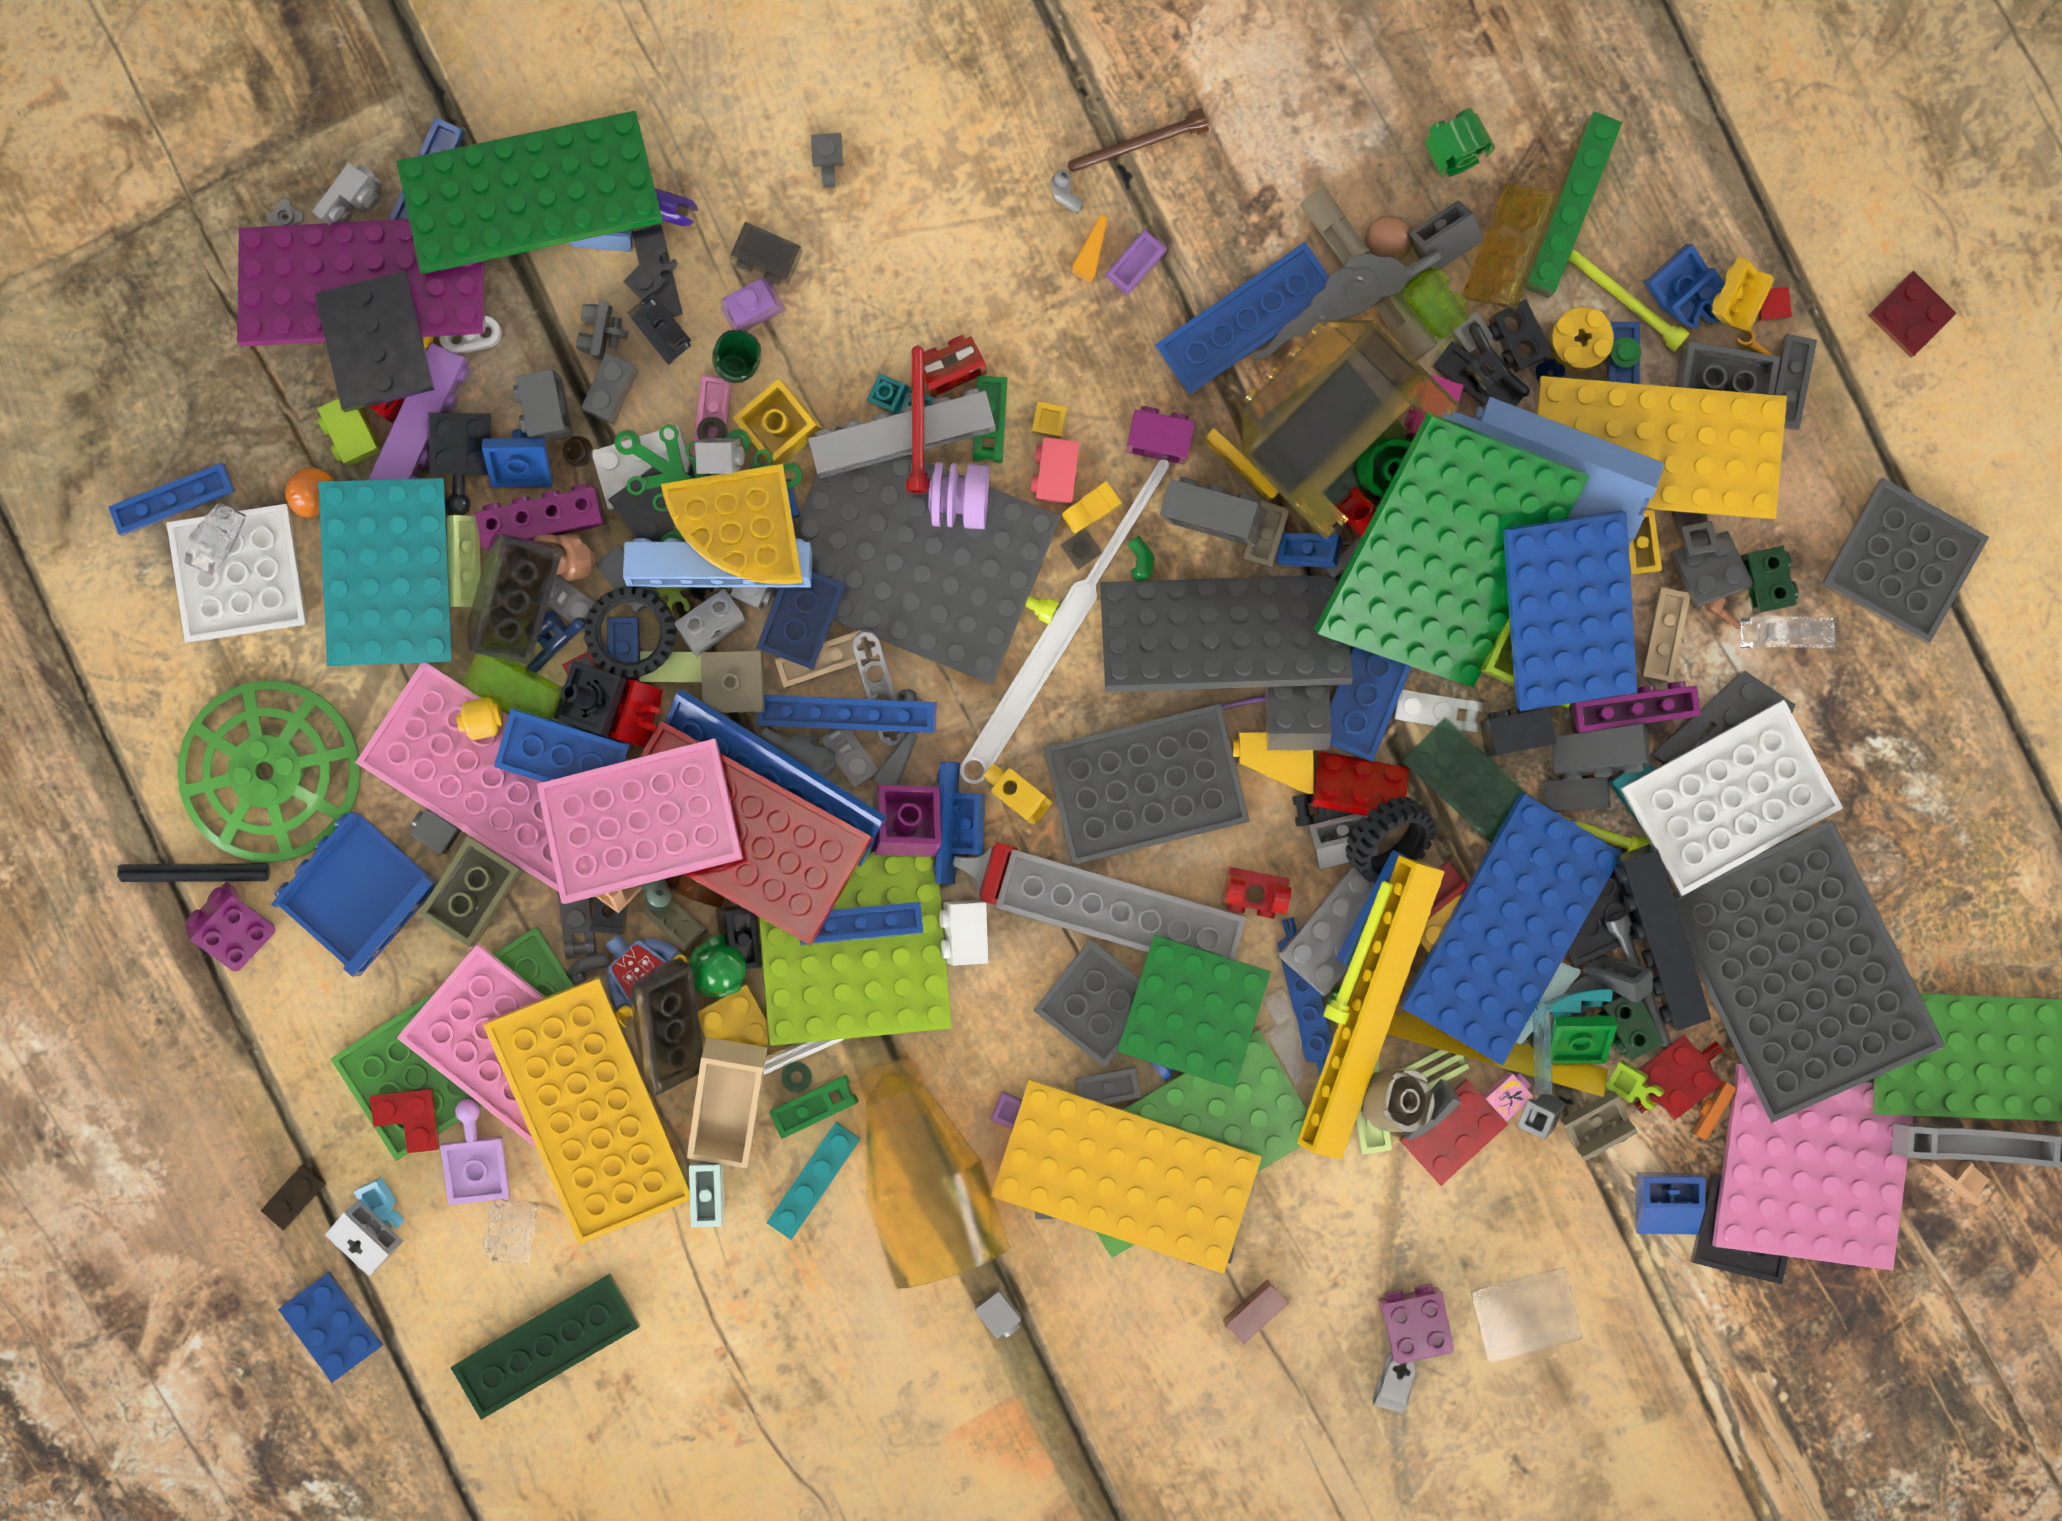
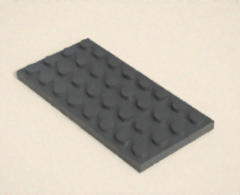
M1329 575L1100 582L1105 692L1352 684L1350 646L1318 635L1314 629L1342 575H1337L1334 578Z

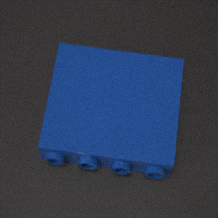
M350 812V814L345 813L335 823L337 829L330 837L325 836L315 846L317 852L310 860L305 859L295 869L297 875L290 883L285 882L275 892L277 898L271 905L283 909L345 965L343 969L348 974L355 977L361 976L425 903L438 882L361 813Z

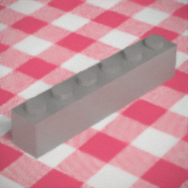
M979 389L967 390L961 393L962 397L950 400L949 397H941L933 400L932 405L924 407V450L995 432L996 427L986 391L979 392ZM912 405L903 408V413L891 416L889 412L874 416L871 422L861 424L860 420L844 424V429L832 432L831 428L814 432V437L808 438L819 478L912 454Z

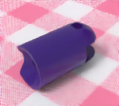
M655 188L663 221L683 227L694 223L693 220L676 214L678 206L698 211L697 205L693 200Z

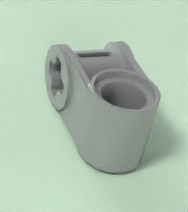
M1391 1352L1386 1358L1381 1377L1376 1385L1373 1405L1403 1414L1408 1404L1416 1369L1413 1362L1405 1363L1406 1369L1401 1368L1399 1372H1396L1394 1365L1400 1366V1364L1393 1360Z

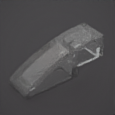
M1280 986L1263 996L1262 1001L1274 1022V1025L1266 1028L1264 1031L1292 1083L1297 1086L1301 1083L1303 1065L1299 1025L1285 988Z

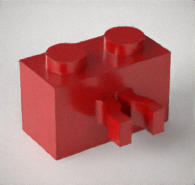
M626 678L627 681L608 737L646 747L651 732L655 731L656 725H653L656 714L660 715L661 712L659 706L663 689Z

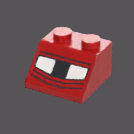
M960 335L948 341V347L937 351L936 347L924 351V382L931 397L934 398L976 379L977 376L987 374L986 363L972 336L965 339L964 335Z

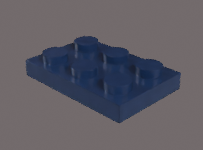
M812 572L811 587H779L756 648L815 670L847 585Z

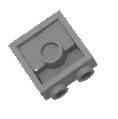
M347 163L312 213L328 225L331 223L349 222L352 217L351 211L354 207L363 214L367 209L371 210L375 207L380 199L379 193L381 189L379 186L382 182L361 164L356 169L350 163Z

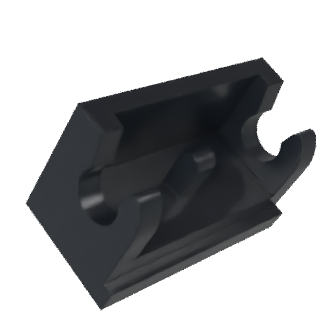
M653 292L627 312L668 365L691 346L689 343L691 339Z

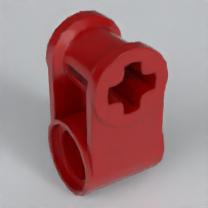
M1353 487L1350 489L1351 493L1339 504L1334 503L1331 509L1347 527L1352 528L1363 537L1376 512V508L1360 490Z

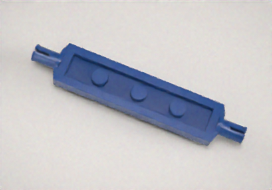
M1294 917L1281 920L1286 937L1277 943L1279 953L1297 932ZM1281 959L1305 1060L1316 1062L1319 1075H1321L1333 1042L1329 1020L1323 1016L1326 1009L1323 996Z

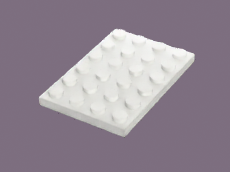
M1785 700L1777 702L1621 787L1651 845L1659 850L1664 869L1679 896L1689 893L1843 808Z

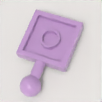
M464 1099L457 1104L455 1114L458 1120L463 1122L465 1140L445 1142L440 1145L448 1205L507 1199L511 1196L503 1136L478 1139L475 1120L480 1115V1107L476 1101Z

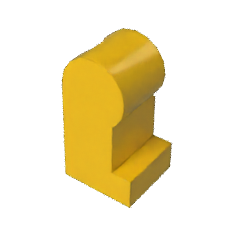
M1106 480L1092 492L1081 498L1079 502L1064 511L1061 516L1074 535L1121 507L1122 502Z

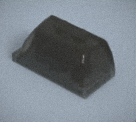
M496 533L491 538L467 623V640L470 652L531 664L563 550L561 547Z
M671 959L651 969L637 979L631 990L634 1031L640 1062L648 1080L649 1092L656 1096L698 1075L703 1052L692 965L685 961Z

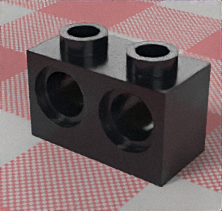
M1526 299L1492 315L1489 319L1490 325H1488V328L1493 334L1492 338L1495 342L1499 340L1504 350L1501 353L1503 361L1509 369L1513 368L1515 374L1553 354ZM1506 317H1512L1517 321V331H1510L1505 327L1504 319ZM1525 344L1529 346L1532 352L1531 357H1521L1518 353V345Z

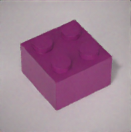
M1141 406V410H1134L1125 453L1158 460L1164 459L1168 462L1184 465L1188 458L1195 422L1189 421V416L1186 414L1172 412L1171 416L1159 414V409Z
M878 785L873 796V808L886 815L887 818L880 827L875 840L874 855L935 857L941 846L939 787Z

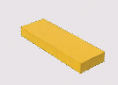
M1215 428L1207 434L1204 442L1263 498L1271 501L1280 492V489Z

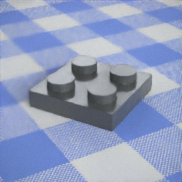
M1728 531L1716 535L1718 551L1688 557L1684 547L1673 550L1670 554L1695 608L1744 591L1753 585V581Z

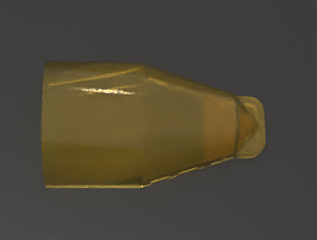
M902 1058L867 1070L860 1082L861 1091L866 1103V1202L894 1286L901 1289L929 1284L976 1268L1006 1253L1010 1248V1244L995 1199L991 1197L992 1190L982 1160L924 1084L917 1064L911 1059Z

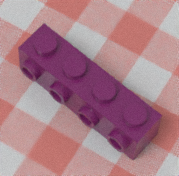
M589 483L572 486V491L560 494L559 490H552L541 493L542 498L530 501V497L527 496L513 499L512 505L501 507L500 503L482 506L483 511L475 513L482 549L491 551L532 542L536 536H558L606 525L598 489L590 487Z
M1685 681L1667 683L1668 689L1656 691L1655 685L1637 688V694H1625L1570 703L1573 733L1701 716L1697 685L1686 687Z

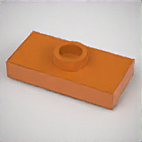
M1722 1081L1723 1084L1716 1089L1711 1098L1707 1097L1700 1106L1699 1113L1702 1115L1691 1133L1705 1141L1708 1140L1736 1092V1087Z

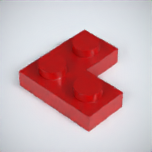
M433 1088L370 1096L373 1127L404 1123L407 1154L440 1149Z

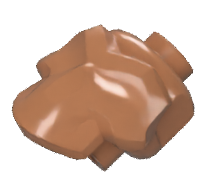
M577 534L541 535L534 538L538 554L548 555L550 572L553 575H560L564 580L585 579L590 575L592 567L596 564L594 551L589 549L588 545L581 541Z

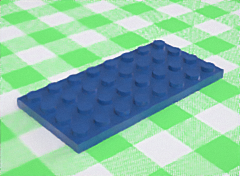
M1520 793L1399 1007L1503 1066L1617 865L1615 856L1623 853L1526 794Z

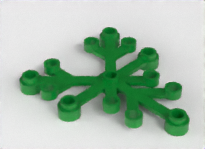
M667 424L659 431V437L666 445L669 462L640 444V437L633 430H623L615 437L614 444L618 452L624 455L634 454L662 472L661 474L647 477H631L627 482V490L631 494L639 495L646 489L660 487L664 483L694 479L684 471L677 441L679 431L676 426ZM666 428L674 431L673 439L669 440L664 437L663 433ZM743 429L730 431L726 438L741 437L743 440L741 447L744 448L745 452L751 444L748 432ZM623 437L631 439L632 446L630 448L622 446L621 440ZM693 441L686 446V456L691 459L695 478L708 476L707 474H697L696 456L690 454V447L698 441ZM767 449L757 451L754 455V463L750 469L770 466L773 461L772 453ZM760 453L768 455L769 462L767 464H761L758 461ZM793 462L783 464L784 472L792 470L795 474L793 481L786 480L787 488L797 486L803 476L800 466ZM633 480L641 482L642 488L640 491L632 489L631 483ZM662 492L653 499L654 508L660 512L668 510L667 507L662 508L657 504V499L661 496L663 497ZM677 527L674 531L667 532L661 539V542L668 538H676L686 542ZM718 587V588H719V589H723V588H724V589L726 590V589H729V588H731V587Z

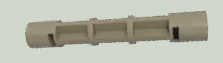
M1325 187L1315 191L1300 204L1303 211L1327 241L1344 267L1352 258L1358 255L1372 254ZM1401 293L1390 297H1383L1373 306L1413 362L1438 345Z

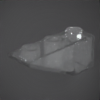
M1785 616L1740 618L1741 648H1835V618Z

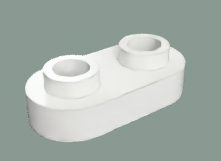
M485 316V328H490L492 331L490 337L483 338L482 334L461 335V343L455 345L452 342L455 335L440 336V343L448 351L457 355L495 346L501 339L502 330L497 321L489 316Z

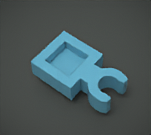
M382 1176L358 1187L354 1191L357 1199L361 1200L390 1229L392 1225L389 1221L392 1222L395 1229L404 1223L403 1216L392 1208L397 1201Z

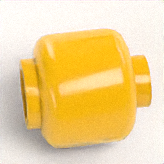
M489 697L464 702L461 706V713L456 714L459 731H465L471 740L495 736L498 734L500 727L504 726L500 704L498 702L494 703Z

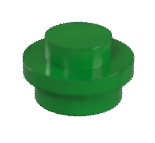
M1622 337L1616 340L1610 352L1612 362L1621 368L1634 366L1641 357V348L1638 342L1629 337Z

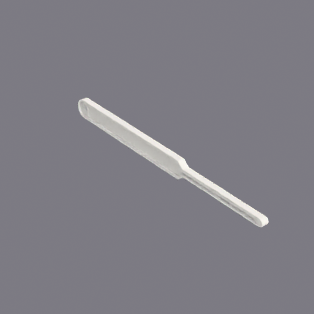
M1163 459L1158 462L1088 577L1073 584L1056 611L1050 625L1048 624L963 761L960 773L966 782L978 784L984 780L983 775L977 780H970L966 777L964 768L968 762H980L985 773L996 762L1096 601L1097 582L1168 470L1169 462Z

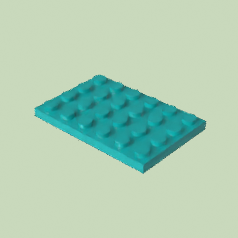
M444 478L318 482L327 666L452 662Z

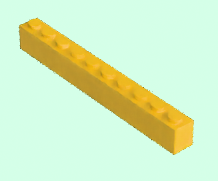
M1398 856L1389 881L1394 887L1347 1004L1350 1006L1348 1010L1350 1016L1346 1025L1340 1023L1338 1025L1297 1140V1144L1313 1154L1341 1160L1343 1158L1445 872L1427 863Z

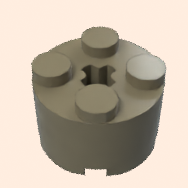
M1383 1070L1375 1072L1371 1076L1363 1099L1362 1116L1369 1120L1374 1127L1382 1131L1414 1132L1421 1125H1426L1429 1122L1434 1111V1094L1429 1092L1426 1084L1429 1082L1426 1077L1417 1071Z

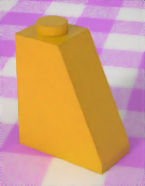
M1238 733V739H1233L1232 752L1233 757H1238V764L1304 794H1313V750H1267L1266 733Z

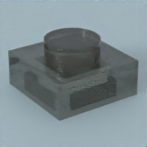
M1086 528L1060 545L1077 571L1102 554V551Z

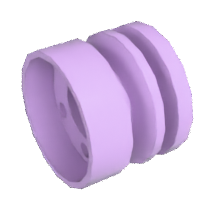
M936 462L934 473L930 480L928 500L932 516V526L941 527L942 515L947 513V526L953 528L956 514H962L964 528L985 530L989 492V465L968 464L965 477H959L957 464L951 463L948 477L945 476L944 462Z

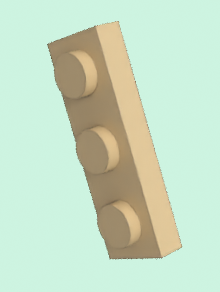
M1663 587L1658 589L1641 677L1673 683L1690 601L1689 593Z
M861 630L826 641L815 670L783 658L774 659L784 689L857 664L852 641L854 636ZM861 638V644L857 645L858 649L863 648L865 650L867 659H861V662H864L871 658L864 638Z

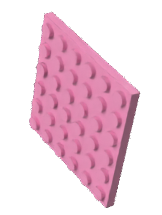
M1736 1063L1733 1084L1736 1087V1092L1731 1099L1712 1245L1729 1249L1893 1270L1908 1161L1907 1157L1892 1154L1894 1123L1912 1124L1913 1116L1874 1114V1082H1864L1771 1123L1743 1064Z

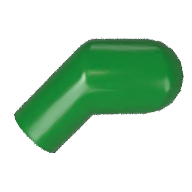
M1138 535L1127 545L1137 557L1136 567L1131 570V576L1135 581L1140 582L1149 579L1152 575L1155 557Z

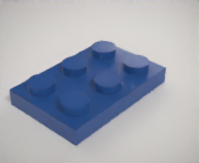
M330 1271L278 1309L331 1383L384 1345Z

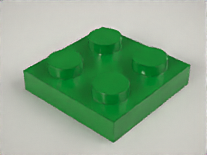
M1599 1015L1555 1017L1544 1052L1546 1065L1606 1064L1618 1027L1616 1017Z

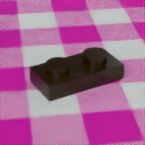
M303 1164L260 1211L284 1231L324 1188L326 1183Z

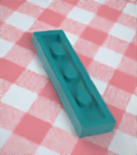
M836 1121L768 1219L767 1224L792 1240L861 1138Z

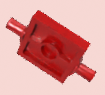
M1682 1035L1671 1043L1668 1048L1662 1050L1641 1066L1638 1070L1648 1075L1645 1084L1648 1086H1660L1665 1091L1661 1097L1654 1093H1649L1650 1101L1663 1107L1669 1116L1676 1120L1722 1085L1723 1082L1715 1074L1709 1062L1724 1051L1722 1047H1718L1720 1046L1719 1043L1714 1041L1713 1044L1701 1052L1693 1046L1685 1035ZM1640 1100L1634 1103L1635 1107L1639 1108L1638 1111L1641 1114L1647 1110L1644 1106H1641Z

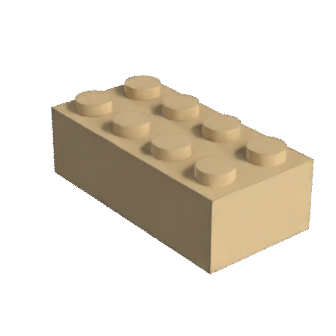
M710 1037L706 1038L700 1062L687 1159L748 1168L768 1047Z

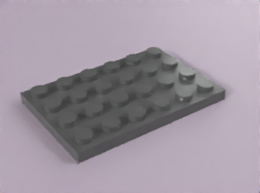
M1221 704L1043 747L1072 865L1250 822Z

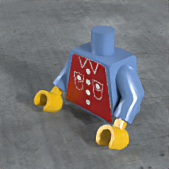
M617 934L605 946L617 958L607 968L609 972L607 983L611 1001L617 1012L616 1019L625 1028L628 1027L625 1023L628 1016L631 1015L636 1022L639 1020L638 1014L631 1009V1006L634 1010L639 1008L676 972L686 976V973L682 971V967L685 963L689 964V958L683 956L670 942L650 937L645 940L642 938L638 939L630 946Z

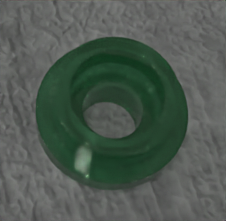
M802 1062L790 1063L783 1069L781 1075L782 1083L791 1092H802L809 1087L812 1081L811 1070ZM799 1071L803 1076L802 1081L794 1082L791 1078L792 1073Z

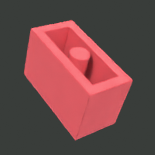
M1043 437L1042 445L1036 444L1034 463H1040L1039 475L1032 476L1030 492L1036 493V501L1072 505L1079 442Z

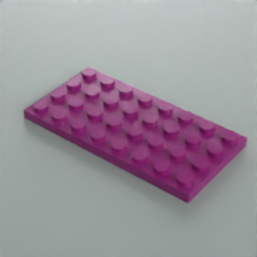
M409 219L331 223L330 225L320 223L239 228L237 343L240 347L326 342L315 293L405 271L409 278L422 337L485 334V261L421 274Z

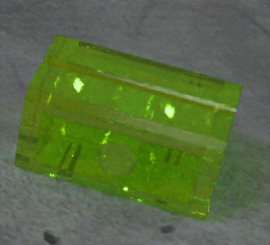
M1428 268L1417 274L1414 279L1408 281L1401 293L1432 336L1442 340L1469 318V314L1464 309L1467 303L1459 293L1455 292L1453 294L1448 287L1451 281L1441 269Z

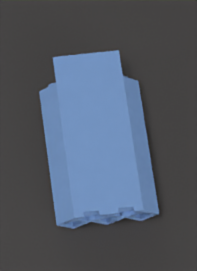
M1489 397L1485 408L1478 407L1474 418L1448 408L1445 409L1442 416L1445 419L1585 471L1590 478L1567 518L1623 510L1627 512L1629 546L1632 539H1635L1644 519L1643 515L1648 502L1653 498L1665 463Z

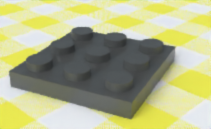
M1090 939L1034 1008V1011L1103 1067H1106L1118 1051L1140 978Z

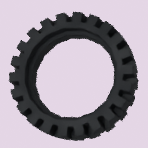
M622 587L604 594L592 605L593 607L588 612L587 620L584 624V639L589 654L604 670L621 677H640L654 672L670 657L675 647L677 629L674 625L675 618L670 608L659 596L639 587ZM624 602H636L646 606L655 614L660 625V639L656 649L649 657L638 662H624L614 658L606 650L601 639V626L604 617L613 607Z
M1404 796L1398 797L1397 800L1391 798L1388 799L1387 805L1384 802L1379 803L1376 811L1372 808L1367 812L1369 814L1367 818L1362 817L1358 821L1361 825L1359 827L1354 826L1351 832L1354 835L1348 837L1347 842L1349 845L1346 846L1345 851L1347 852V859L1356 871L1368 882L1372 881L1375 884L1392 850L1413 860L1425 857L1426 853L1424 850L1430 849L1432 846L1430 841L1435 838L1434 831L1436 826L1433 824L1435 822L1412 798H1405ZM1409 823L1408 830L1392 849L1382 855L1372 857L1373 851L1379 842L1389 832Z

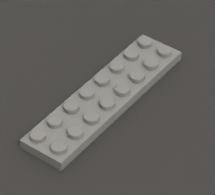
M1014 849L1011 852L995 907L1145 952H1149L1155 934L1234 960L1246 922V917Z

